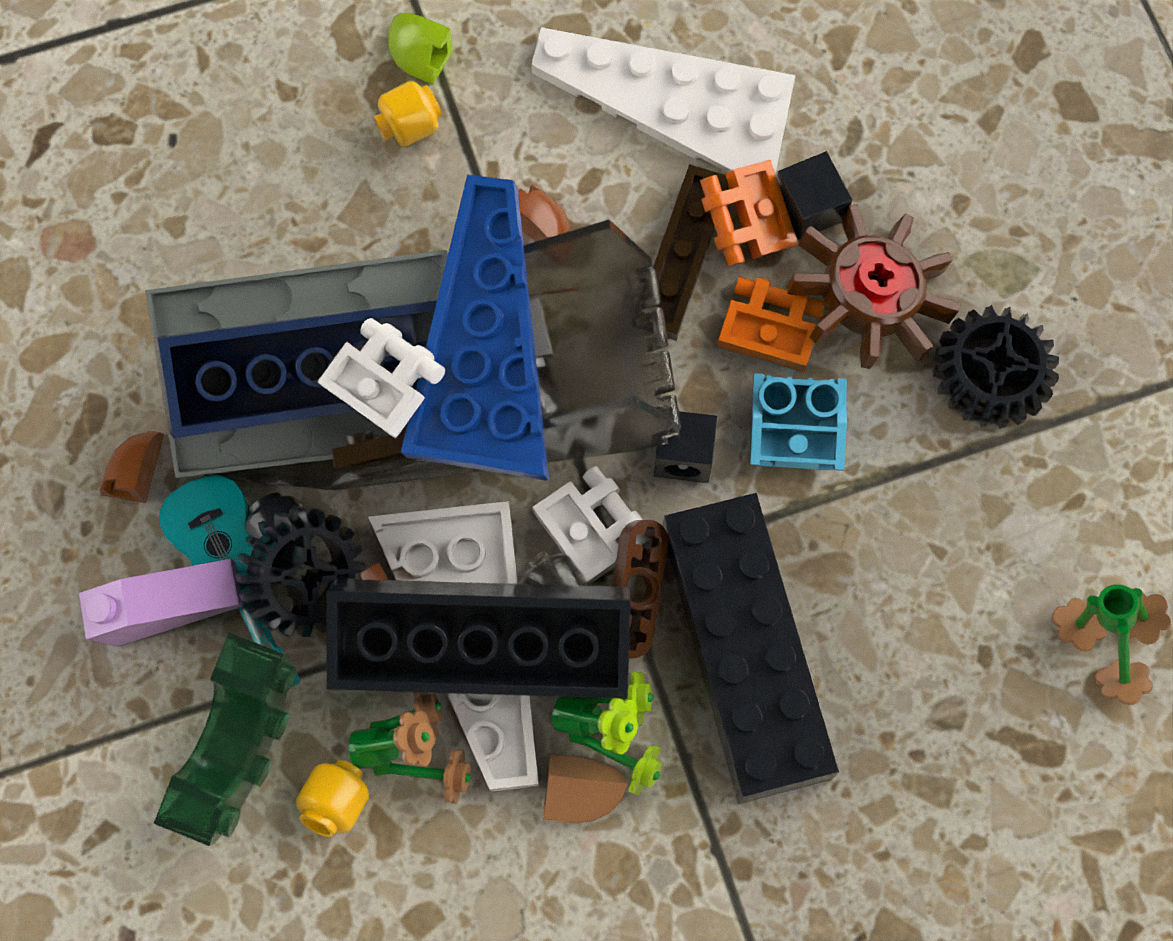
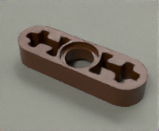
M635 520L628 523L623 528L619 539L612 587H626L628 580L636 574L641 576L646 583L645 596L638 602L630 600V610H642L641 616L630 615V630L637 633V638L635 642H629V658H638L644 655L650 649L654 637L668 549L667 532L659 522L654 520ZM645 534V537L652 539L651 548H643L642 545L636 544L637 535ZM631 561L649 562V568L631 567Z

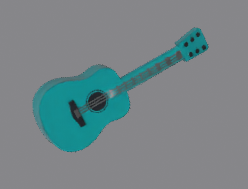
M221 475L205 476L184 484L165 499L159 512L161 530L176 550L190 560L192 566L232 559L235 560L237 573L248 569V565L238 561L237 555L241 553L250 555L253 547L245 541V537L249 536L245 529V521L249 516L248 509L250 506L245 495L235 482ZM239 582L240 591L247 587L248 584ZM242 600L243 606L239 607L238 610L260 654V657L257 659L270 691L278 695L298 685L301 680L283 649L277 647L270 630L262 625L263 617L256 619L251 616L248 609L252 602Z

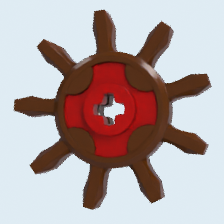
M858 204L849 205L841 218L848 241L841 247L812 226L805 231L798 246L827 267L824 274L794 273L786 286L787 294L823 296L830 312L820 318L809 338L816 344L830 337L840 325L861 334V368L871 369L879 358L882 349L881 337L894 333L915 361L918 362L927 355L933 345L913 320L915 314L918 313L950 324L960 309L959 303L926 292V279L941 275L953 261L950 252L933 255L918 261L903 246L904 241L911 233L914 217L905 213L894 224L888 238L868 235Z

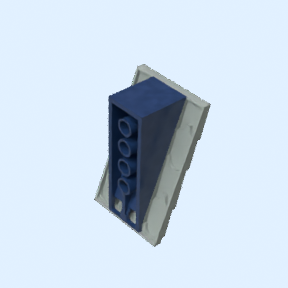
M447 250L145 290L175 478L333 459L331 449L346 446L344 441L346 436L369 431L373 432L374 439L390 435L319 384L318 380L346 342L357 350H362L368 339L361 335L360 329L369 318L376 320L381 325L386 323L392 325L402 333L403 340L412 346L420 345L426 349L448 257ZM390 355L383 359L380 366L393 373L400 361ZM417 379V380L415 381V383L412 385V388L415 389V390H416V386H417L418 379Z

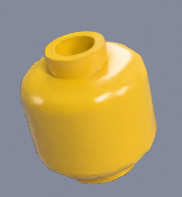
M408 81L379 97L378 108L380 113L373 118L385 140L393 137L401 147H409L434 134L438 128L437 119L443 115L434 94L427 85L421 87L414 81Z
M338 760L336 764L322 763L316 765L295 801L297 809L301 813L299 817L300 822L309 830L323 837L332 838L335 833L349 832L356 823L370 796L367 785L361 780L363 776L362 771L344 760Z

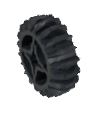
M990 305L985 308L982 316L973 309L967 313L965 321L960 318L955 319L950 326L951 331H945L939 339L941 347H937L933 355L934 360L939 363L933 369V377L943 380L937 388L938 394H952L947 403L948 409L956 408L959 405L965 408L962 413L963 421L969 420L973 413L979 415L981 428L986 427L991 418H994L998 428L1001 429L1007 426L1010 418L1019 425L1024 423L1027 413L1031 416H1036L1042 409L1041 403H1047L1053 396V390L1050 387H1054L1059 380V374L1053 371L1059 364V356L1048 354L1054 347V340H1041L1039 338L1044 331L1043 325L1035 326L1033 329L1027 326L1029 321L1028 313L1023 314L1019 320L1012 318L1011 307L1005 308L1001 316H997L993 306ZM994 339L992 345L987 348L976 346L973 350L964 348L977 340ZM1012 347H1014L1023 357L1017 355ZM997 353L995 364H998L997 371L1000 373L994 381L996 370H994V363L992 362V360ZM967 376L974 378L978 382L980 389L977 388L968 379ZM1017 384L1028 386L1027 389L1015 395L997 396L1000 388L1003 386L1016 387Z
M297 506L292 508L290 517L283 511L274 512L275 526L266 521L258 522L259 530L262 533L260 539L251 535L245 537L246 543L253 547L251 554L241 553L237 555L238 561L248 565V569L235 575L236 580L243 584H249L239 593V596L245 602H252L248 609L249 614L256 619L263 617L262 625L269 630L278 627L279 633L288 637L292 636L295 630L302 637H310L313 626L322 633L327 632V590L336 579H355L357 573L367 569L365 563L354 560L364 549L360 544L350 543L355 534L351 528H340L341 519L334 515H329L325 518V513L321 509L312 508L307 514L305 508ZM311 534L317 535L326 544L331 555V561L326 562L317 558L316 547L311 545ZM286 544L283 557L273 563L277 553ZM302 564L314 568L307 569L305 576L300 574L301 580L289 576L296 575L298 568L303 570ZM276 582L283 586L286 585L288 597L292 598L293 608H283L277 602L272 593L270 583ZM328 582L327 587L318 597V591L321 586Z

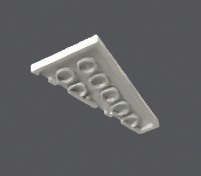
M542 27L532 61V74L576 97L582 95L601 105L602 111L614 117H617V115L637 124L636 129L695 160L701 158L722 169L721 173L724 175L733 169L770 159L776 174L796 75Z
M509 501L368 517L396 580L518 584ZM447 693L490 792L539 786L530 696Z

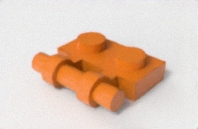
M771 159L733 169L726 173L725 176L730 188L729 190L722 191L717 175L700 180L705 195L701 199L705 212H710L718 235L714 240L718 251H723L728 267L745 262L740 247L744 243H748L753 259L781 252L798 245ZM733 204L736 206L742 228L738 230L734 229L727 206Z
M739 276L734 294L751 299L749 305L734 300L730 301L717 347L805 372L814 343L809 337L817 324L803 321L802 316L806 314L820 319L825 302L809 297V295L787 294V290L771 286V281L757 277V280L754 281ZM764 302L789 309V315L786 316L762 309Z

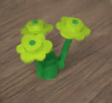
M631 672L628 698L558 697L552 712V726L554 730L569 734L570 742L587 746L632 769L633 780L628 789L630 793L638 796L644 787L650 789L660 777L662 762L657 760L661 752L660 746L650 745L639 761L624 754L629 748L630 741L637 734L638 726H642L644 723V712L651 711L654 699L650 683H645L642 672ZM610 703L609 710H605L603 713L601 707L596 705ZM599 729L603 736L601 741L589 736V734L593 735Z

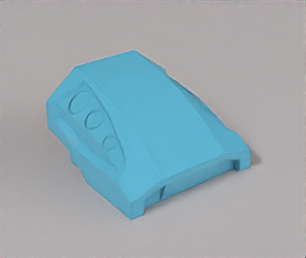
M754 373L750 465L843 471L845 469L847 431V379L837 378L834 381V379L813 380V378H808L807 380L792 379L790 376L785 379L782 377L771 378L772 375L764 377L763 374Z

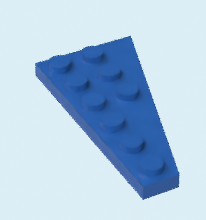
M467 174L426 349L433 353L434 361L445 368L443 378L436 384H432L423 377L418 378L416 391L425 398L408 421L401 453L407 458L549 481L518 188L514 180Z

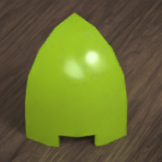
M399 13L393 17L388 30L390 55L396 65L402 70L433 85L453 52L450 28L413 13Z

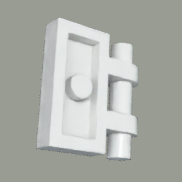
M369 318L360 329L361 335L368 339L362 350L359 351L346 342L318 380V383L396 438L425 398L413 389L412 385L418 378L422 377L432 384L438 383L444 376L445 368L434 361L433 353L420 345L412 346L403 340L402 333L388 323L381 325L376 320ZM390 355L400 361L393 373L380 366L383 359Z
M597 466L589 469L583 475V479L591 488L585 494L581 495L570 481L532 507L537 519L587 586L615 567L619 546L617 543L623 528L632 521L643 520L637 511L631 512L618 495L619 487L612 478L606 479ZM603 505L615 520V523L607 529L593 511L597 506ZM645 534L637 535L636 544L642 545L643 548L652 541V539L645 537Z

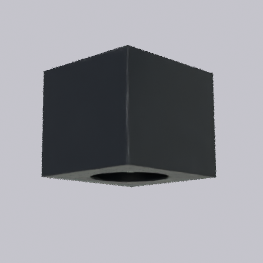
M827 151L781 169L777 173V181L798 241L802 239L805 231L810 226L820 232L842 223L841 218L848 206L851 205L853 199Z
M661 409L653 477L709 483L718 416Z

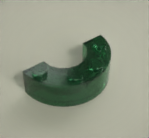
M228 632L210 681L214 683V695L205 727L189 759L177 773L172 775L153 824L207 846L214 844L221 836L231 837L239 822L241 807L253 785L262 786L269 773L272 760L266 756L273 739L278 741L288 724L289 713L283 711L287 692L296 674V667L290 665V659L286 654Z

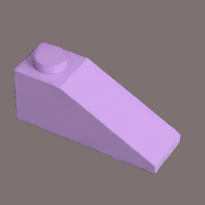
M227 559L119 579L80 592L79 598L86 640L118 647L242 607L243 602L239 596L241 592L240 586L235 576L237 574L235 560Z

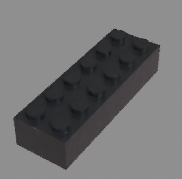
M757 493L664 515L663 527L668 535V554L738 804L832 780L839 773V769Z
M336 579L327 590L326 690L628 698L630 587Z

